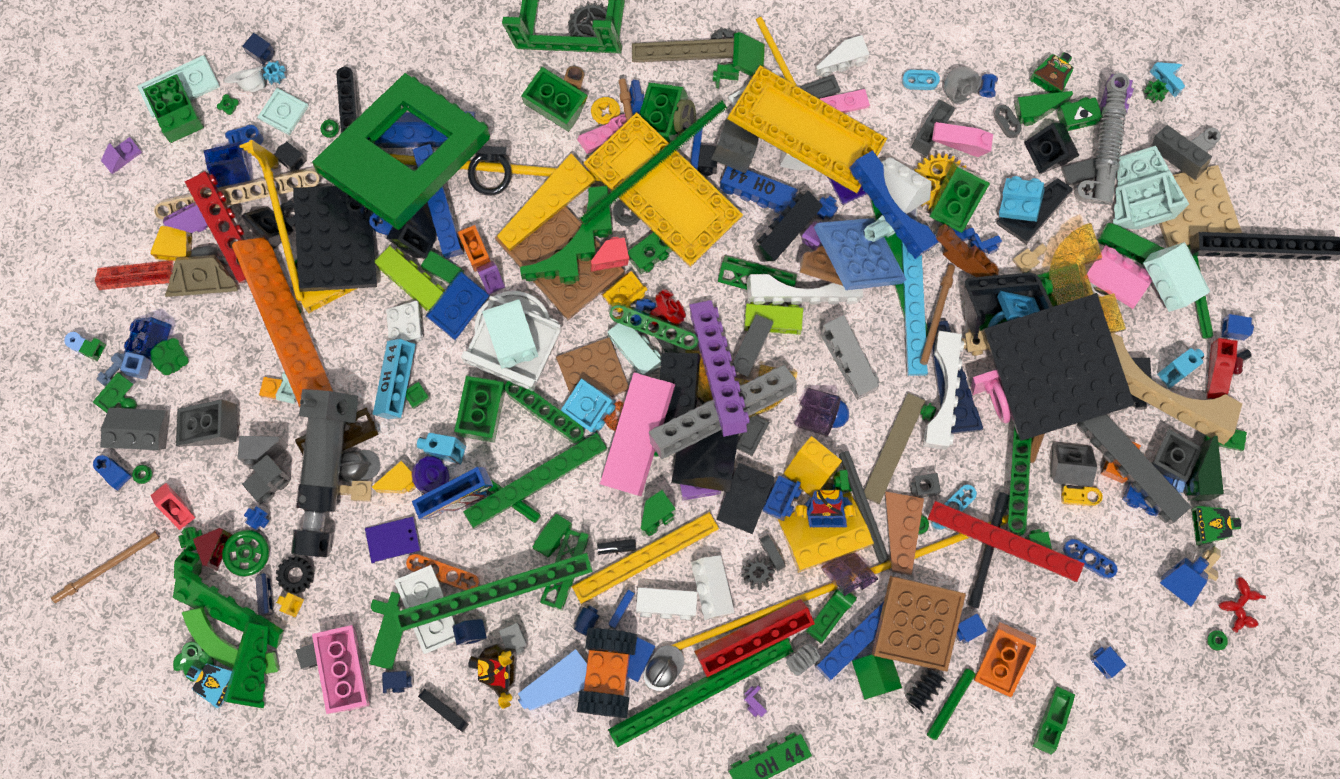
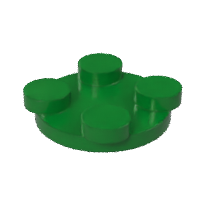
M176 338L161 341L151 350L152 363L162 375L167 376L175 373L182 366L188 364V357L185 356L184 350Z

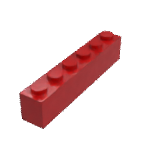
M799 599L694 652L705 675L709 677L815 623L808 607Z

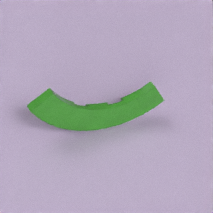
M199 607L183 611L182 615L185 624L197 644L213 659L233 669L238 648L216 634L215 629L205 614L204 608ZM275 651L265 653L266 671L264 674L278 672L279 666Z

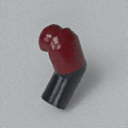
M1248 349L1237 354L1233 371L1234 375L1241 374L1243 372V361L1252 357Z

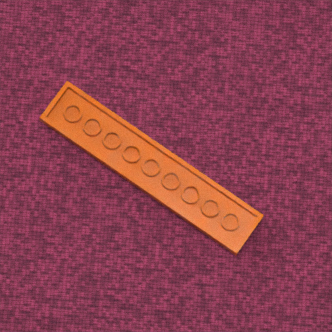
M263 237L235 241L232 244L233 250L299 407L302 389L333 392L271 244Z

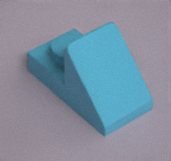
M1157 62L1150 70V73L1156 79L1166 83V89L1174 97L1179 95L1185 87L1182 80L1175 76L1182 67V64Z

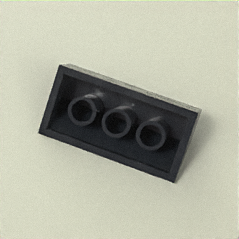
M809 190L797 191L792 196L791 203L785 205L780 210L781 214L777 219L774 218L769 222V228L756 237V243L753 245L759 261H776L823 207Z

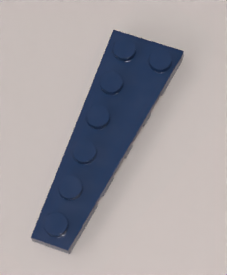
M948 321L939 322L937 333L938 331L951 333ZM931 322L928 323V331L930 329ZM934 340L931 351L941 408L945 394V381L940 364L934 356ZM961 366V370H958L957 377L960 378V385L955 391V396H958L957 407L953 409V415H956L955 425L951 427V433L953 434L983 430L977 407H975L971 389H969L965 371H963Z

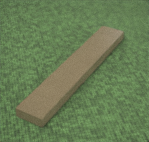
M734 38L632 43V62L733 58Z
M910 393L907 394L865 487L864 493L868 500L876 504L881 503L925 400Z

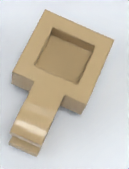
M1043 243L1033 252L1027 248L1012 261L1022 273H1028L1040 263L1037 258L1043 255L1047 248Z
M352 481V486L338 485V495H351V501L371 502L372 481Z

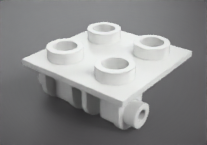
M418 301L386 309L389 341L395 339L414 340V342L422 341L421 307H419Z

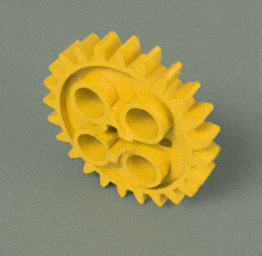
M938 153L936 158L930 155L929 160L924 158L922 163H918V169H914V171L930 180L933 188L930 193V200L922 204L921 207L927 204L928 211L933 207L941 187L939 185L940 181L943 182L954 162L955 156L948 159V155L945 154L941 158L940 153ZM961 160L954 163L960 165ZM932 169H938L940 174H935Z

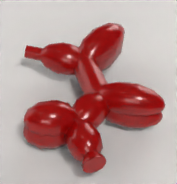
M1242 577L1236 579L1237 589L1242 594L1238 601H1223L1218 605L1222 610L1235 611V615L1238 618L1232 628V631L1238 633V630H1241L1244 626L1248 628L1258 626V621L1255 618L1246 616L1243 607L1247 601H1255L1260 598L1266 599V595L1250 590L1249 584Z

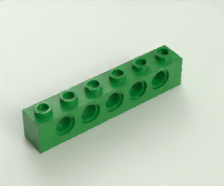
M654 232L628 251L629 261L640 274L650 272L657 262L665 261L670 256L669 253L672 252L667 245L662 246L660 244L662 240ZM652 251L655 254L652 257H647L645 253Z

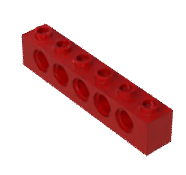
M204 171L185 181V184L238 283L243 284L247 281L230 244L233 239L238 241L245 240L242 236L245 233L240 224L237 225L234 221L236 216L233 210L226 206L225 201L227 199L224 193L218 191L216 178L213 174L210 175ZM206 189H211L212 193L209 198L204 197ZM219 205L221 211L218 215H214L213 208ZM228 222L230 225L229 230L223 232L222 224Z

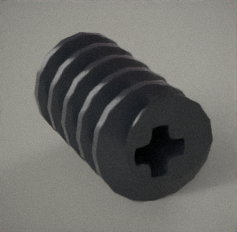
M930 668L925 669L927 675H920L922 682L918 680L915 682L917 688H910L912 694H905L908 700L907 703L921 714L924 713L921 709L922 706L929 707L926 700L934 701L931 694L939 695L936 688L944 689L941 682L947 683L940 674Z

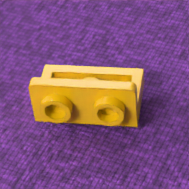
M629 271L601 295L609 305L619 302L631 307L630 304L635 300L639 301L645 296L644 292L648 289L640 283L632 271ZM615 308L613 310L616 313L623 312L621 308Z

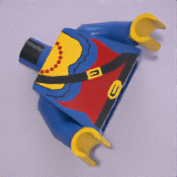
M827 483L824 485V490H816L813 497L809 498L804 505H797L795 507V517L803 516V518H807L808 515L809 527H847L846 518L849 516L857 517L856 506L852 505L848 498L843 497L841 490H835L834 484Z

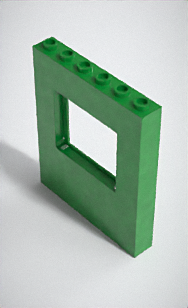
M404 73L319 154L312 163L319 175L399 230L490 139L489 128L484 122L477 121L469 112L465 113L457 104H452L443 95L433 92L428 85L424 86L414 76L411 77ZM406 111H409L448 137L415 172L373 144Z

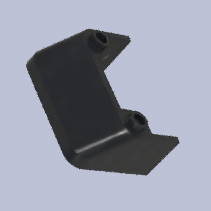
M1034 273L974 277L966 279L964 283L966 321L973 339H978L979 327L984 324L986 314H997L1003 311L997 298L1000 291L1032 297L1035 299L1040 311L1053 307L1039 276Z

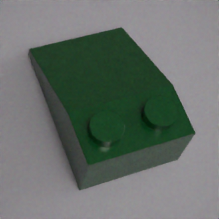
M1218 436L1211 437L1200 446L1202 450L1184 487V494L1187 496L1188 501H1211L1224 494Z

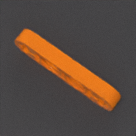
M418 554L410 555L406 561L407 568L412 572L422 569L420 566H416L415 569L413 568L411 561H415L416 558H418L419 563L424 565L425 561H428L425 567L438 565L439 572L436 574L438 581L464 591L480 585L476 575ZM450 571H455L458 574L454 582L447 580V574ZM462 574H465L463 578L466 580L474 578L475 586L471 585L470 588H467L468 585L461 581Z

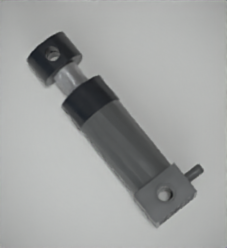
M302 389L299 416L307 417L308 422L296 508L303 509L305 513L303 529L293 530L292 554L329 557L332 533L324 532L325 515L327 511L336 512L346 422L355 423L358 404L357 395Z

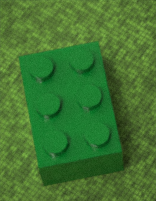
M471 376L465 377L454 430L458 437L495 443L505 396L504 382Z

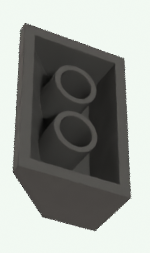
M110 407L101 427L100 447L141 450L166 449L168 410Z

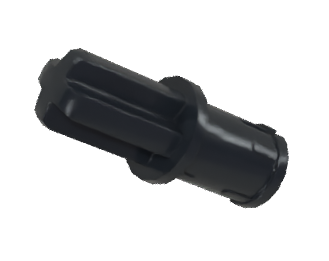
M614 539L611 542H597L598 555L610 553L618 555L619 552L635 551L637 548L635 539L621 541Z

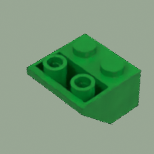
M663 490L645 502L641 523V534L643 537L646 535L652 536L658 531L657 528L660 525L664 524L666 526L674 520L673 517L676 515V509Z

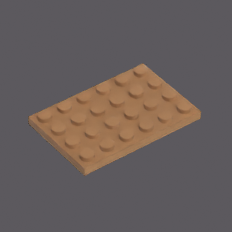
M565 206L511 251L502 244L497 236L495 241L519 267L546 260L561 251L573 239L582 224ZM594 238L595 253L597 254L602 246ZM579 259L577 260L579 281H576L574 284L566 285L561 283L559 276H556L554 279L537 278V280L532 282L568 321L625 274L622 267L591 272V260L581 261Z

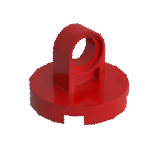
M665 289L656 295L655 300L658 306L649 313L663 320H669L675 325L682 323L686 317L685 310L680 301L675 302L672 298L674 294ZM651 322L653 325H658L657 322Z

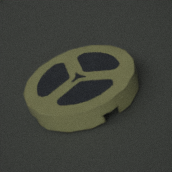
M688 99L680 100L676 106L679 107L678 111L674 113V129L679 133L678 135L696 122L695 105Z

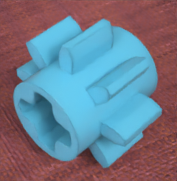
M269 61L266 67H263L264 72H266L263 74L265 80L268 79L271 85L273 82L280 84L282 78H286L283 73L286 69L284 66H280L278 61L275 63Z

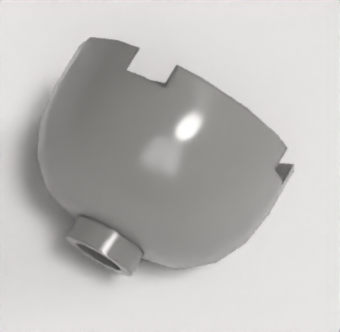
M965 66L958 67L947 75L944 83L946 95L955 104H963L970 99L966 98L967 96L977 93L982 79L973 69Z

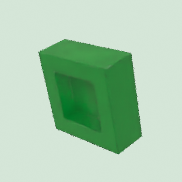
M419 382L409 387L406 391L405 397L413 409L430 399Z

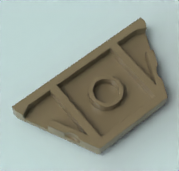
M215 255L181 257L175 260L165 297L236 292L239 290V285Z

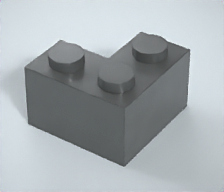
M266 455L252 467L255 473L243 482L242 485L258 503L262 504L263 502H269L278 489H284L289 484L288 481L291 478L274 459Z

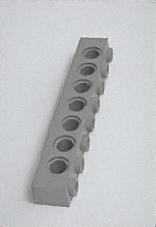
M782 365L762 376L756 377L746 384L740 385V392L738 394L743 396L745 408H743V411L747 412L748 416L796 393V379L785 365ZM708 401L702 406L689 410L687 413L649 431L650 444L661 460L721 430L714 401Z

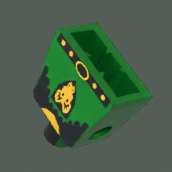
M1196 506L1191 509L1196 546L1228 539L1233 535L1232 530L1241 529L1240 518H1230L1228 509Z

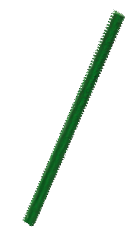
M720 100L705 115L696 120L693 125L685 129L686 131L682 132L670 144L666 145L663 150L655 154L656 156L652 157L640 169L636 170L633 175L625 179L626 181L614 188L615 190L607 194L608 196L604 197V199L602 198L601 202L597 203V205L595 204L586 214L584 213L579 218L583 225L591 223L590 220L594 219V217L596 218V215L602 214L604 212L603 209L609 208L608 205L610 203L616 202L615 199L618 200L621 194L623 196V193H627L628 189L632 188V186L634 187L637 181L643 180L642 177L645 178L646 174H650L649 171L652 172L653 168H657L656 165L659 166L660 162H664L663 159L666 160L667 156L673 155V152L675 153L676 149H680L683 143H687L690 137L692 138V136L694 137V135L698 134L697 131L703 130L709 121L715 120L718 114H722L725 108L727 109L724 102Z

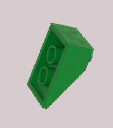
M953 162L942 182L929 217L962 233L989 187L990 182L986 178Z

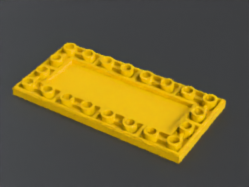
M761 65L727 118L855 193L859 191L861 184L852 175L849 168L857 159L872 150L878 157L887 140L883 135Z
M636 113L584 161V165L608 189L613 191L615 190L614 188L626 181L625 179L633 175L636 170L656 156L655 154L663 150L669 143ZM676 150L675 153L673 152V155L667 156L666 160L663 159L664 162H660L659 166L656 165L657 168H653L652 172L649 171L650 174H646L645 178L642 177L643 180L637 181L634 187H630L629 191L625 192V194L623 193V196L621 194L619 198L673 252L691 267L743 217V214Z

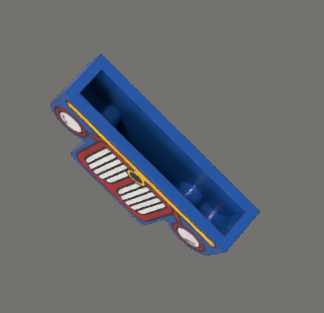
M476 467L412 501V504L419 519H431L439 516L444 511H458L487 496L486 491L492 488L493 484L486 468Z

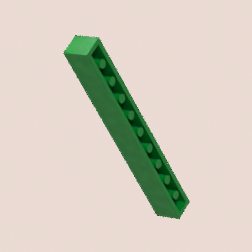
M584 553L394 612L393 616L399 633L591 573L593 568L588 553Z

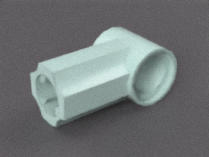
M883 215L864 229L865 238L873 242L884 236L890 237L896 233L890 224L886 222Z

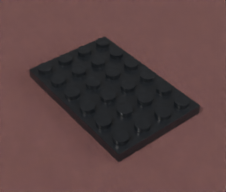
M338 187L293 188L299 291L377 287L373 229L369 223L371 210L367 208L366 216L363 219L355 220L351 217L347 208L346 193Z

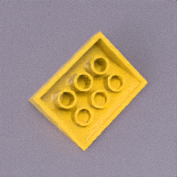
M850 492L843 494V497L848 498L852 505L856 506L857 517L849 516L846 518L847 527H809L808 515L807 518H803V516L795 517V512L791 513L790 517L786 516L784 521L778 519L798 573L866 549L874 544L868 527Z

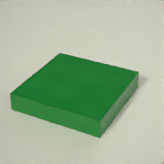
M741 32L735 33L733 68L753 77L760 65L764 67L765 44Z

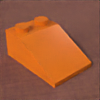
M999 622L974 681L1012 698L1036 647V638Z

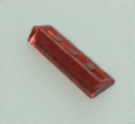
M173 261L98 268L95 283L98 290L169 283L173 271Z

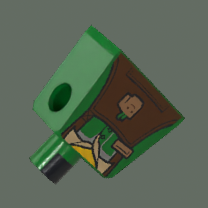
M1063 52L1060 57L1055 54L1050 55L1033 72L1030 81L1048 93L1063 92L1074 69L1069 64L1072 56L1066 52Z

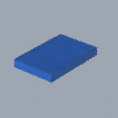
M459 272L425 317L452 339L456 340L490 295L464 273Z

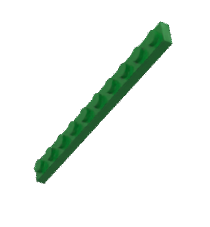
M788 638L709 677L706 676L611 727L608 731L618 748L794 652Z

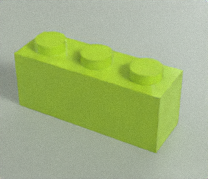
M754 302L746 304L745 331L749 330L756 314L774 321L770 333L801 335L803 308H799L798 305L784 307L780 306V304L772 303L769 305H757Z

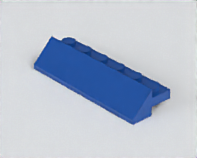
M468 111L475 118V111ZM405 112L373 144L376 146L382 145L383 148H416L431 144L432 147H440L448 137L412 113Z

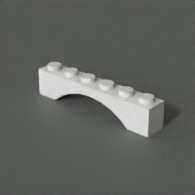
M750 274L747 279L748 302H754L757 305L764 304L765 302H772V304L776 305L783 304L784 302H791L794 305L801 304L802 302H809L813 305L820 304L821 302H828L831 305L846 302V304L852 305L857 304L863 298V289L845 290L844 286L835 283L820 288L801 289L785 285L769 274Z
M938 331L936 335L934 356L943 371L945 394L938 414L925 427L923 447L947 450L949 445L953 444L954 434L951 433V427L955 425L956 421L953 409L957 407L958 396H955V391L960 385V378L957 377L958 370H961L962 359H959L960 352H963L964 341L961 340L962 334Z

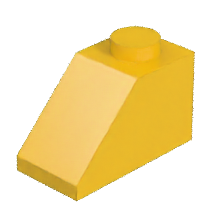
M400 461L378 480L372 488L377 493L405 494L407 491H413L416 486L412 481V472Z

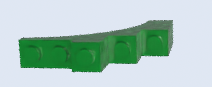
M607 186L588 188L586 212L593 208L595 204L597 205V203L601 202L602 198L604 199V197L608 196ZM610 207L605 208V210L603 209L604 212L600 213V215L598 214V216L596 215V218H592L590 220L591 223L589 222L585 226L582 223L576 235L561 251L536 264L520 267L522 280L535 281L537 278L554 279L556 276H559L560 282L566 285L579 281L577 260L590 261L596 255L594 236L605 238L612 235Z

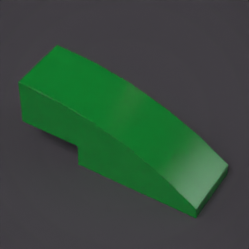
M1058 686L1055 688L1032 747L1050 755L1057 750L1061 734L1067 725L1075 694Z

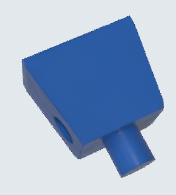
M1201 556L1194 563L1188 558H1184L1161 576L1160 584L1191 607L1208 581V574L1204 570L1208 567L1209 562Z

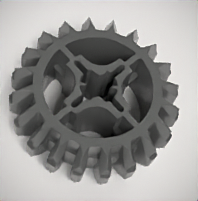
M595 1L593 5L587 2L585 7L580 4V10L574 8V14H570L568 32L572 37H596L590 21H592V25L593 20L605 21L607 7L604 8L602 3L597 6Z

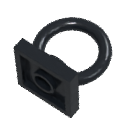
M482 146L474 154L476 156L471 160L468 167V179L471 186L477 192L493 196L500 194L508 187L512 178V169L504 156H511L512 149L508 147ZM491 161L502 164L505 174L500 185L495 188H485L477 182L475 169L479 162Z

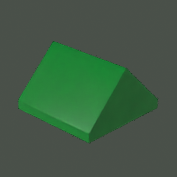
M871 654L852 661L864 700L902 688L893 660Z

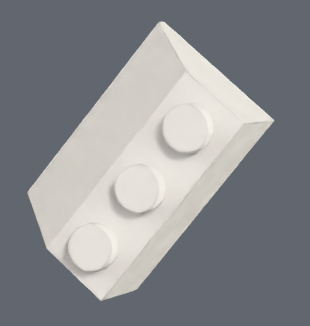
M892 157L882 162L888 191L894 202L904 213L907 214L930 200V180Z

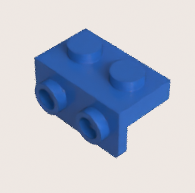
M778 476L762 512L782 521L785 520L786 516L790 517L794 509L792 502L794 499L798 500L802 489L799 488L801 482L797 481V483Z

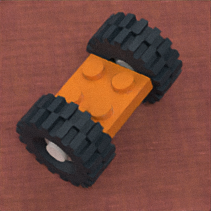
M587 629L585 649L589 650L584 691H579L577 712L627 718L630 697L625 696L629 658L630 655H635L637 634L613 629Z

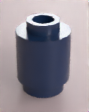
M589 605L587 608L582 607L574 622L575 626L573 629L587 636V629L594 628L600 617L597 614L598 610Z

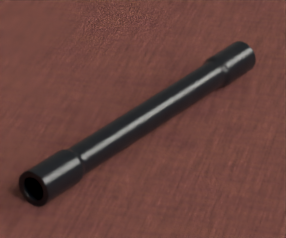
M998 492L991 524L996 527H1001L1010 498L1009 494ZM985 544L975 583L967 606L979 609L984 584L994 552V548Z

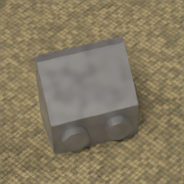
M240 436L237 459L243 462V465L249 466V469H253L252 467L266 455L275 460L288 448V444L280 437Z
M1053 442L1051 466L1053 482L1062 485L1072 484L1081 487H1093L1098 467L1092 446Z

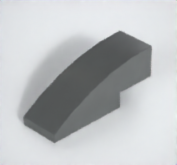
M939 100L916 136L911 148L927 157L936 143L932 141L934 123L947 124L956 108Z

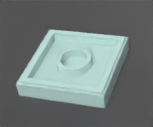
M276 88L257 118L290 136L309 105Z

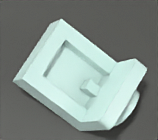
M284 371L282 374L283 381L276 393V400L295 404L296 397Z

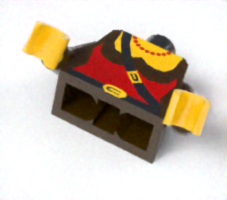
M497 643L485 648L479 657L471 656L468 667L478 670V681L495 691L499 697V706L505 709L511 706L509 701L512 700V695L507 692L515 682L516 649L504 648L501 644Z

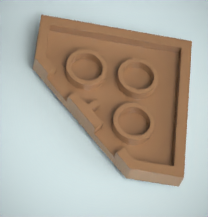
M823 246L818 247L816 251L803 254L800 263V273L843 286Z

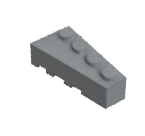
M842 315L824 324L820 336L856 399L859 400L876 391L880 383L879 378L872 372L870 363L864 356L845 316Z

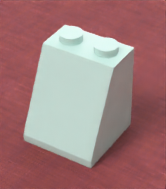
M519 299L482 311L501 369L510 368L515 364L531 361L539 357Z

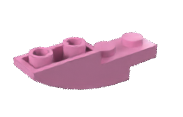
M625 114L610 119L609 123L579 135L577 140L585 152L589 154L596 151L626 123Z

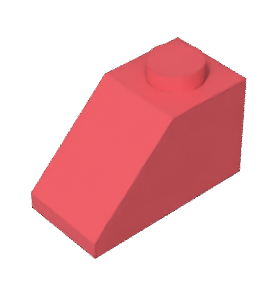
M612 237L604 242L591 260V272L628 266L629 255L625 237Z
M167 483L150 495L155 506L179 530L195 519L192 512Z

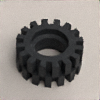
M296 556L295 558L288 557V560L284 559L282 561V565H278L279 570H276V574H278L276 580L279 582L278 585L285 591L295 594L304 592L306 588L309 589L310 583L314 581L312 579L314 576L312 570L314 569L303 558ZM293 568H300L302 571L301 580L295 583L291 582L288 578L289 571Z

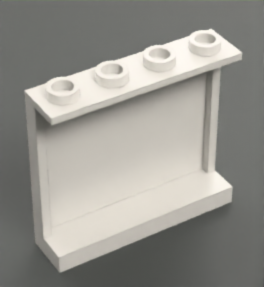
M490 296V304L487 310L506 304L507 300L500 296H496V298ZM522 306L539 357L531 361L515 364L510 368L501 369L483 316L468 350H464L461 356L463 362L530 391H534L562 331L559 322L552 318L547 320L536 311L528 312Z

